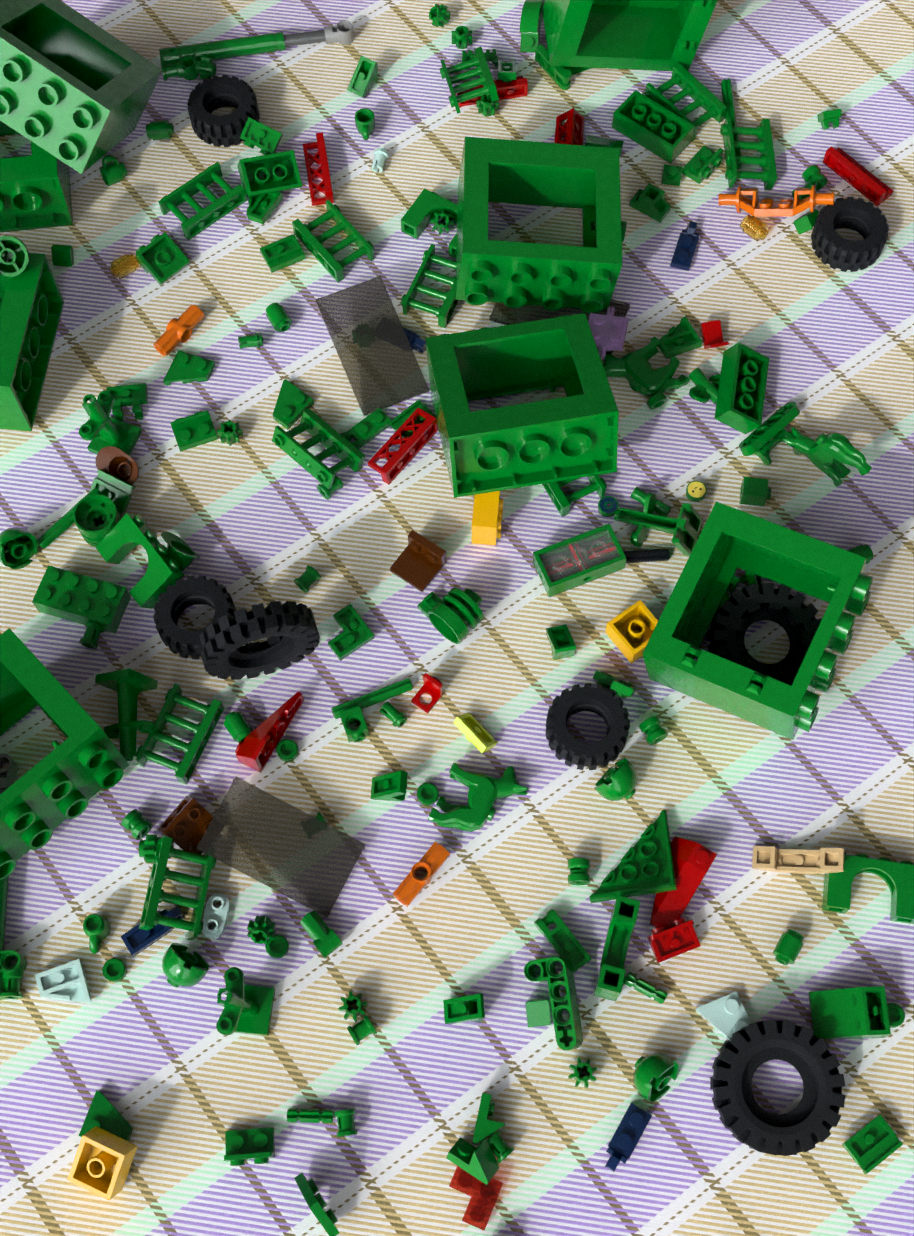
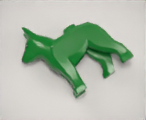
M655 336L651 338L650 343L645 347L629 352L620 358H616L606 352L605 359L603 360V367L607 378L625 377L633 391H639L646 397H652L657 393H664L671 389H679L690 382V379L683 374L678 378H672L680 364L675 356L671 357L670 363L667 366L652 370L648 360L659 352L657 347L660 345V341Z
M792 427L791 430L795 438H783L789 446L793 447L794 454L806 456L817 468L834 481L836 487L843 483L840 478H844L851 472L844 464L855 467L862 476L868 474L872 469L866 463L864 455L855 449L842 434L829 433L825 435L822 433L815 440L803 435L798 429Z
M453 763L449 772L451 773L450 778L469 787L468 806L450 804L443 796H440L436 806L444 813L432 808L428 820L437 823L441 827L473 832L481 829L487 820L492 821L496 809L493 807L497 799L512 795L528 794L526 792L528 788L519 785L513 766H508L503 776L498 778L488 774L464 771L459 768L458 764Z

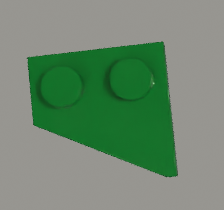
M274 192L249 197V206L246 213L248 219L264 225L283 199L282 194Z
M685 316L681 319L679 325L673 326L666 335L659 339L660 345L658 346L664 357L668 359L702 347V341Z
M96 1090L79 1136L82 1137V1135L97 1126L129 1142L134 1128L120 1114L116 1107L108 1101L105 1095Z

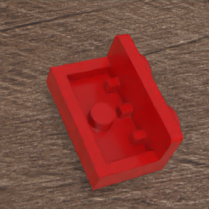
M683 917L673 921V927L665 929L663 925L651 930L653 934L647 936L657 963L701 946L693 928V919L686 921V918Z

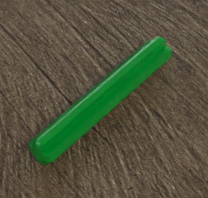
M94 488L86 496L103 494L97 488ZM76 505L37 538L41 548H46L74 523L73 511Z
M409 678L403 679L331 708L332 714L335 719H339V712L359 705L362 710L413 689L412 683Z

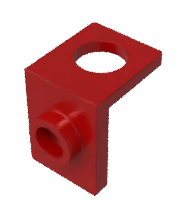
M720 320L701 323L704 349L729 345V342H723Z
M425 673L423 676L424 685L412 698L411 702L424 712L429 713L443 696V685L436 677H431ZM429 694L432 697L431 703L427 705L422 704L419 700L420 696Z

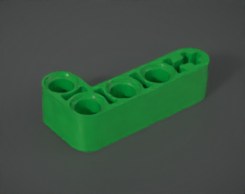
M551 957L529 961L524 967L525 977L534 982L548 981L557 1045L562 1050L567 1051L579 1048L583 1042V1034L571 961L565 957ZM558 961L563 965V970L560 974L555 969ZM536 965H539L541 968L539 977L534 974ZM561 985L566 988L565 997H561L559 994ZM564 1009H567L570 1013L568 1021L563 1019L562 1013ZM571 1025L572 1027L570 1029H564V1026ZM572 1036L573 1041L567 1042V1037Z

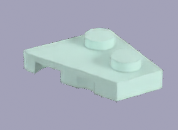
M80 959L35 974L40 997L92 1003Z
M737 991L695 1009L699 1015H702L711 1023V1026L721 1032L727 1040L733 1036L732 1034L751 1024Z

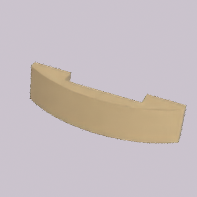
M753 846L752 868L796 874L844 872V848L803 850L777 849L776 846Z

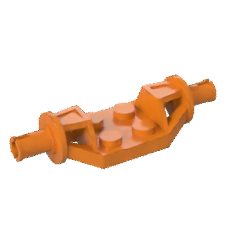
M812 185L811 188H796L794 201H792V198H782L781 201H773V198H764L762 201H759L758 188L742 189V186H738L736 194L720 193L718 204L719 206L735 205L737 213H741L743 209L754 217L794 216L809 207L810 212H814L816 205H834L835 193H817L816 186ZM810 194V196L799 200V195ZM743 195H753V199Z

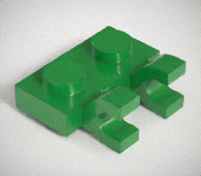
M146 383L107 387V391L111 392L115 397L112 408L115 419L124 421L122 406L131 405L132 412L135 413V420L143 419L142 404H148Z

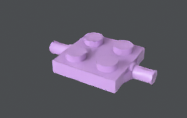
M611 306L607 308L606 315L590 313L588 323L600 358L602 354V360L605 359L606 351H623L629 318L614 316L615 308L613 306L612 309Z

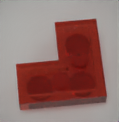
M457 1166L449 1187L471 1196L462 1221L485 1231L503 1183L492 1178L486 1185Z

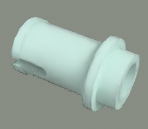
M377 148L374 151L375 158L371 169L378 173L379 169V173H381L388 154L386 149Z

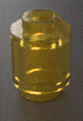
M749 214L740 224L742 231L755 241L764 240L769 233L767 224Z
M132 253L129 255L125 254L110 262L111 267L109 269L115 278L122 279L135 272L136 268L139 267V263Z

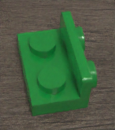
M248 117L240 138L244 140V145L252 149L256 146L261 149L260 153L268 155L277 153L276 149L283 134Z
M703 146L683 167L682 174L700 184L704 179L710 177L715 167L718 168L721 165L723 149L719 148L717 152H714L708 147Z
M208 410L197 412L185 418H178L170 423L180 452L218 440Z
M274 1128L225 1131L226 1155H224V1161L230 1162V1166L245 1165V1160H254V1164L269 1163V1158H275Z

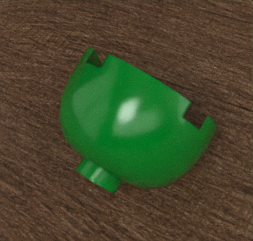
M14 236L0 237V275L6 277L17 276L28 266L29 251L20 239Z
M12 527L0 533V562L15 570L29 565L33 561L30 558L33 557L34 553L36 555L38 553L39 544L37 539L24 528Z
M622 758L615 763L618 767H614L612 770L609 768L595 784L597 787H594L602 797L610 801H619L623 798L628 800L636 792L634 789L638 780L636 770L626 758Z
M172 943L162 960V968L168 978L167 982L172 986L191 987L198 984L209 970V964L200 954L194 952L192 955L186 951L188 949L187 946L179 943Z
M653 1053L646 1057L642 1056L635 1063L634 1084L637 1091L647 1101L655 1102L670 1089V1086L667 1084L671 1078L674 1081L677 1079L680 1066L662 1053Z

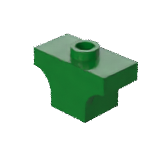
M650 183L644 190L639 189L629 203L630 207L660 223L671 210V205L667 203L664 197L665 191Z

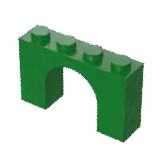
M424 189L401 219V232L418 239L430 224V219H435L433 216L434 212L440 214L442 210H444L446 215L451 214L449 220L457 224V204L437 195L435 192ZM457 233L449 243V256L455 259Z
M126 513L95 548L106 562L119 564L133 548L138 545L144 547L148 555V568L142 579L129 593L140 607L153 609L155 603L159 602V595L162 592L165 594V588L169 584L175 585L176 580L182 578L184 573L180 569V564L168 554L169 550L157 540L156 533L145 524L146 520L139 514Z
M844 852V872L824 874L822 910L845 914L850 909L853 878L861 873H872L882 878L890 889V921L914 924V862L900 861L898 863L891 862V859L886 857L871 859L865 854L852 856L846 855V852Z
M619 895L615 900L593 996L616 1002L621 994L626 971L624 964L632 930L637 920L640 906L639 900Z

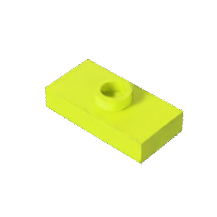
M470 712L458 716L453 722L465 735L466 739L473 743L481 753L493 749L498 743Z

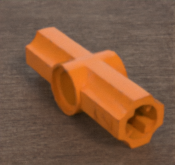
M191 305L178 319L173 318L170 320L166 327V332L153 344L154 348L161 355L168 356L180 342L184 343L191 337L192 329L205 317L204 313L198 306Z
M434 842L420 861L413 865L411 872L393 892V896L408 907L424 886L430 883L433 875L450 856V853L442 845ZM418 870H425L428 873L423 879L417 878L415 874Z

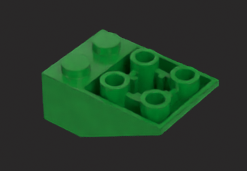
M885 986L809 992L813 1035L817 1038L821 1037L823 1040L885 1038L891 1035Z

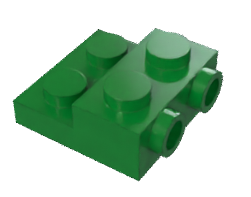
M166 232L162 235H155L151 239L150 244L147 246L142 245L136 250V261L147 274L150 273L160 286L190 264L189 259Z

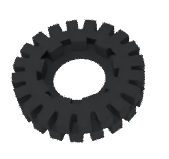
M763 583L760 587H757V584L748 585L743 591L739 589L728 600L726 599L715 614L712 626L708 632V640H711L708 650L712 654L792 686L822 618L816 619L815 615L818 610L812 603L806 606L803 603L806 597L799 592L794 596L789 594L791 588L780 585L778 589H774V583ZM769 620L783 627L790 641L788 654L783 660L773 664H766L757 661L748 653L744 637L746 630L754 622ZM752 680L750 682V684L753 683L755 685L760 686L761 689L764 686Z
M281 601L270 602L266 608H264L263 603L252 605V611L247 612L245 608L234 611L235 617L226 614L219 618V623H211L206 627L207 631H203L200 634L198 646L204 668L209 675L213 677L218 676L220 679H227L231 676V680L242 679L245 675H247L248 679L258 677L262 671H264L265 675L274 673V668L276 667L283 670L291 666L290 661L298 663L305 658L304 655H310L315 650L314 647H317L320 642V636L313 612L310 608H307V605L302 603L296 605V602L287 601L282 605ZM267 638V641L261 643L259 641L249 643L258 639Z
M764 1020L741 1028L732 1034L733 1036L726 1040L719 1049L721 1052L718 1057H715L712 1069H714L713 1077H710V1089H713L714 1093L712 1101L715 1110H718L721 1116L719 1119L724 1127L729 1129L733 1133L732 1136L739 1142L762 1153L789 1156L797 1155L799 1152H807L815 1148V1144L824 1142L831 1135L830 1129L836 1127L841 1118V1115L838 1114L840 1107L844 1108L846 1095L842 1094V1087L845 1086L844 1075L839 1074L837 1067L840 1066L836 1055L829 1052L828 1048L830 1046L821 1037L817 1038L813 1035L814 1031L805 1026H798L796 1022ZM782 1060L788 1062L795 1067L802 1078L803 1096L799 1105L791 1112L786 1114L770 1113L764 1110L753 1096V1075L757 1068L766 1061Z

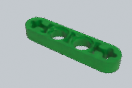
M790 402L782 406L739 444L743 456H750L757 452L800 414L796 402Z

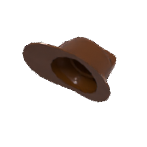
M107 446L98 452L96 456L97 469H102L132 485L139 478L137 462L121 449Z

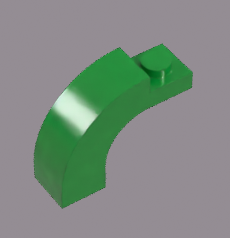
M526 0L523 5L520 21V52L535 53V49L539 45L540 27L543 19L542 9L545 0Z

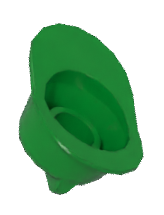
M163 531L161 533L162 538L167 543L168 554L180 564L181 571L189 567L194 559H200V556L181 538L170 532Z

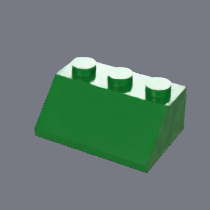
M294 150L239 159L237 167L242 186L245 188L248 197L303 187Z

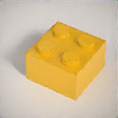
M500 491L476 494L474 496L472 516L473 544L496 545V539L501 538L504 499L500 498Z
M639 600L609 621L606 625L605 633L632 664L643 656L644 649L658 620L643 602Z
M95 1126L82 1135L67 1180L107 1200H111L123 1190L137 1145Z

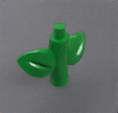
M699 367L694 369L690 373L689 378L696 386L690 389V397L702 403H707L710 399L716 405L720 374L707 378Z

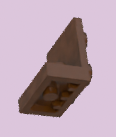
M412 530L408 535V546L392 564L390 572L423 592L447 562L446 551Z
M186 796L157 830L164 836L172 838V841L182 850L201 855L221 832L224 825L194 798Z

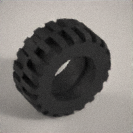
M218 75L212 76V79L207 78L203 80L202 84L196 85L195 90H192L189 95L187 105L192 128L201 140L210 145L211 143L216 147H220V145H224V147H230L232 144L235 146L239 145L241 141H244L240 136L248 117L259 122L260 116L256 95L251 86L247 85L242 79L239 81L237 77L232 76L231 78L228 75H222V77H218ZM222 107L236 108L235 111L227 115L218 116L211 114L216 109Z
M843 197L838 198L834 205L824 206L817 216L811 234V245L813 250H815L814 253L818 258H822L821 261L825 265L829 264L832 269L838 268L843 272L847 270L855 272L859 268L860 270L866 269L876 262L884 248L889 231V226L886 223L887 219L884 214L881 215L882 211L878 207L875 208L874 204L870 201L867 203L862 198L854 199V197H847V199ZM849 228L857 231L864 239L860 241L847 240L838 235L835 230Z
M200 575L198 578L187 576V579L183 581L180 578L176 580V584L173 586L169 584L165 588V594L162 592L158 597L160 603H155L154 607L155 627L166 647H169L170 651L174 654L179 653L180 657L188 658L190 655L192 659H199V656H201L198 646L200 634L203 631H207L206 627L211 623H219L218 619L226 614L235 617L234 611H236V608L226 588L222 584L218 585L217 580L210 578L208 581L206 576ZM205 604L214 608L215 614L212 621L200 630L186 631L177 625L181 613L192 605Z
M585 683L584 687L576 684L572 686L570 691L567 688L563 690L561 696H556L552 706L549 707L546 720V739L549 740L548 745L551 751L555 750V756L559 760L565 759L566 765L570 767L572 764L578 765L577 769L583 770L584 766L589 767V770H596L598 765L603 768L608 765L610 760H616L619 753L625 747L630 728L629 713L627 708H623L624 702L621 698L615 699V693L612 690L606 692L603 690L604 686L598 685L595 688L591 687V683ZM581 711L596 713L606 722L608 727L607 734L597 742L586 743L579 741L569 733L567 729L568 719L573 714Z

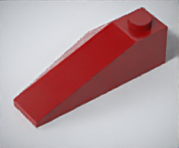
M297 692L254 729L245 738L244 742L241 741L238 744L235 753L239 762L260 773L262 772L304 701L302 693Z
M674 837L671 842L677 890L656 893L650 919L652 926L658 928L664 925L665 929L674 926L672 922L680 919L714 861L716 853L697 842Z

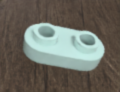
M222 893L210 896L206 904L202 919V933L208 939H218L225 930L231 905L229 899ZM216 901L222 902L219 908L214 907ZM211 923H216L215 929H208Z

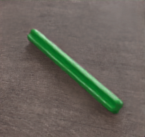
M723 79L721 84L723 103L727 106L725 120L727 116H731L732 126H737L732 82L730 79ZM733 134L734 141H739L738 134ZM735 149V156H741L740 149ZM736 163L737 169H740L742 164Z

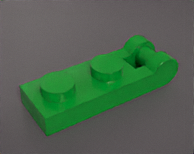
M542 44L538 45L535 49V61L562 90H568L571 86V71L564 69L562 66H550L548 49Z
M498 59V80L502 82L516 80V59H510V61Z
M378 408L347 432H343L340 435L357 449H360L387 429L389 422L392 420Z
M550 909L546 912L547 915L544 918H538L534 921V924L557 954L571 961L573 973H575L592 958L555 910ZM553 922L557 927L550 931L547 926Z

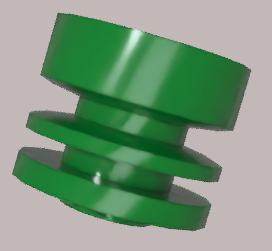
M92 494L82 498L76 504L73 511V519L86 543L93 547H96L122 519L113 501L101 494Z
M452 588L448 595L443 597L444 604L437 603L428 612V618L446 639L452 643L460 644L469 635L468 628L474 629L484 619V615L479 606L465 592L458 588Z

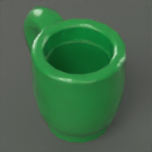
M367 108L360 109L355 113L356 128L364 140L369 139V135L373 133L375 127L374 112Z
M106 155L102 159L100 173L107 186L114 185L127 176L124 164L118 162L116 157Z
M96 913L87 916L83 922V930L89 937L90 951L93 954L100 951L101 940L105 939L111 930L108 919Z

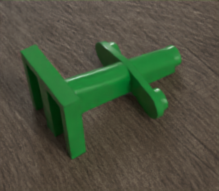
M109 391L100 392L97 400L91 394L84 397L82 406L90 419L80 427L79 435L84 440H91L87 447L89 452L98 454L102 448L114 446L130 455L142 430L140 427L109 417L115 402V397Z
M651 492L644 494L642 498L643 512L624 508L616 509L614 513L615 521L638 526L636 532H633L630 538L631 544H634L635 547H641L648 529L673 534L671 542L685 556H690L703 518L694 507L687 503H683L678 519L654 515L656 495Z
M130 668L97 674L95 683L117 692L119 723L104 727V732L110 739L119 738L120 753L126 761H133V757L136 756L137 730L141 733H152V730L155 729V723L152 721H137V697L140 692L157 689L158 681Z
M237 967L229 968L224 974L226 988H219L217 994V1003L225 1007L216 1023L218 1032L223 1035H231L235 1032L269 1036L275 988L245 985L244 972ZM222 993L227 995L226 1000L221 999Z

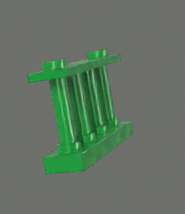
M482 47L475 48L476 56L473 59L446 68L444 59L440 60L442 68H439L442 79L446 78L451 96L448 97L451 108L455 107L457 114L461 113L458 103L485 94L486 96L490 95L492 102L499 100ZM476 66L475 69L449 77L451 74ZM478 75L480 77L456 86H452V84L467 80ZM483 85L482 88L458 96L455 95L456 93Z
M680 63L673 66L671 79L658 88H655L650 83L646 84V97L695 126L692 141L695 140L698 126L710 118H714L719 123L725 119L727 106ZM675 84L683 89L670 99L662 95L663 92ZM687 95L695 100L682 110L674 106L675 103ZM699 106L707 111L693 122L686 117V115Z
M727 116L724 124H721L720 134L723 135L727 168L725 178L728 180V186L732 188L736 178L757 179L764 183V190H772L777 180L770 119L763 118L757 128L732 126L731 116ZM733 134L755 135L758 137V142L734 141ZM735 149L757 150L760 152V157L735 156ZM736 163L759 165L762 167V172L738 171Z
M219 162L209 166L206 170L158 201L163 215L171 211L182 222L183 234L188 241L247 201L245 188L241 184L232 188L222 178L223 175ZM214 181L226 192L220 198H217L207 188ZM201 191L212 203L203 208L192 196ZM186 201L197 214L188 218L177 206Z
M328 199L325 201L326 213L308 224H303L299 219H296L292 222L296 237L337 282H340L344 279V267L364 254L370 261L374 260V246L370 241H366L341 214L339 207L336 204L333 205ZM331 218L337 223V225L318 237L311 233L313 229ZM342 230L348 235V237L329 249H325L322 245L324 241ZM353 242L359 247L358 250L341 261H336L333 258L334 254Z
M431 244L429 249L425 250L423 254V262L407 294H404L401 299V306L405 315H407L410 307L434 314L438 318V326L446 328L459 301L455 300L456 277L452 278L431 271L429 268L432 262L456 270V262L435 255V245ZM427 277L448 284L451 289L445 293L421 284L424 278ZM421 292L442 299L444 303L442 307L439 306L438 308L414 299L417 293Z
M309 408L303 411L300 425L287 432L277 425L272 438V442L276 446L281 448L328 489L332 488L335 474L344 468L350 467L354 472L360 471L366 456ZM304 431L313 436L301 444L293 438ZM319 442L327 448L316 456L307 450ZM333 454L341 460L330 468L322 463L323 460Z
M598 475L587 476L591 484L569 495H564L561 487L579 478L544 483L542 485L560 515L564 517L569 514L572 502L596 491L599 497L603 498L607 488L604 479Z
M175 683L173 688L169 689L166 694V702L155 721V729L152 730V733L148 734L143 746L141 745L138 748L136 761L142 767L145 766L147 760L172 769L176 773L177 780L187 785L224 711V706L221 701L213 699L211 705H205L182 696L180 686ZM179 703L204 713V718L201 723L195 724L173 715L172 712L176 704ZM170 722L194 732L195 736L192 742L186 743L162 733L166 723ZM157 741L184 751L185 756L182 762H176L153 753L152 751Z
M163 836L157 843L139 929L148 931L154 925L161 924L188 930L187 940H193L201 934L203 929L201 918L211 869H214L217 856H214L215 848H210L205 851L204 855L175 849L171 845L172 838ZM174 857L202 864L200 877L169 870V867H166L168 859ZM169 879L198 886L196 898L192 899L164 892L162 889L163 881ZM163 901L193 908L191 921L160 915L157 912L158 903Z

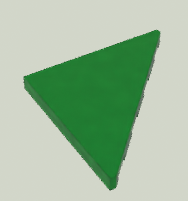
M666 810L660 812L657 820L653 824L651 823L640 836V840L634 847L628 850L614 871L612 870L606 876L598 890L590 895L591 903L615 900L618 895L628 898L677 890Z

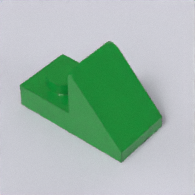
M361 55L347 90L365 98L371 82L377 83L378 63Z
M567 625L546 628L553 660L574 656L576 645Z
M397 771L373 777L370 799L404 801L408 772Z
M482 993L443 1000L445 1024L468 1021L481 1022L485 1018Z
M482 1093L472 1144H479L505 1126V1123L487 1120V1116L493 1115L495 1102L491 1101L490 1094Z
M459 1138L448 1152L446 1158L486 1185L499 1170V1165L486 1139L476 1148L462 1138Z

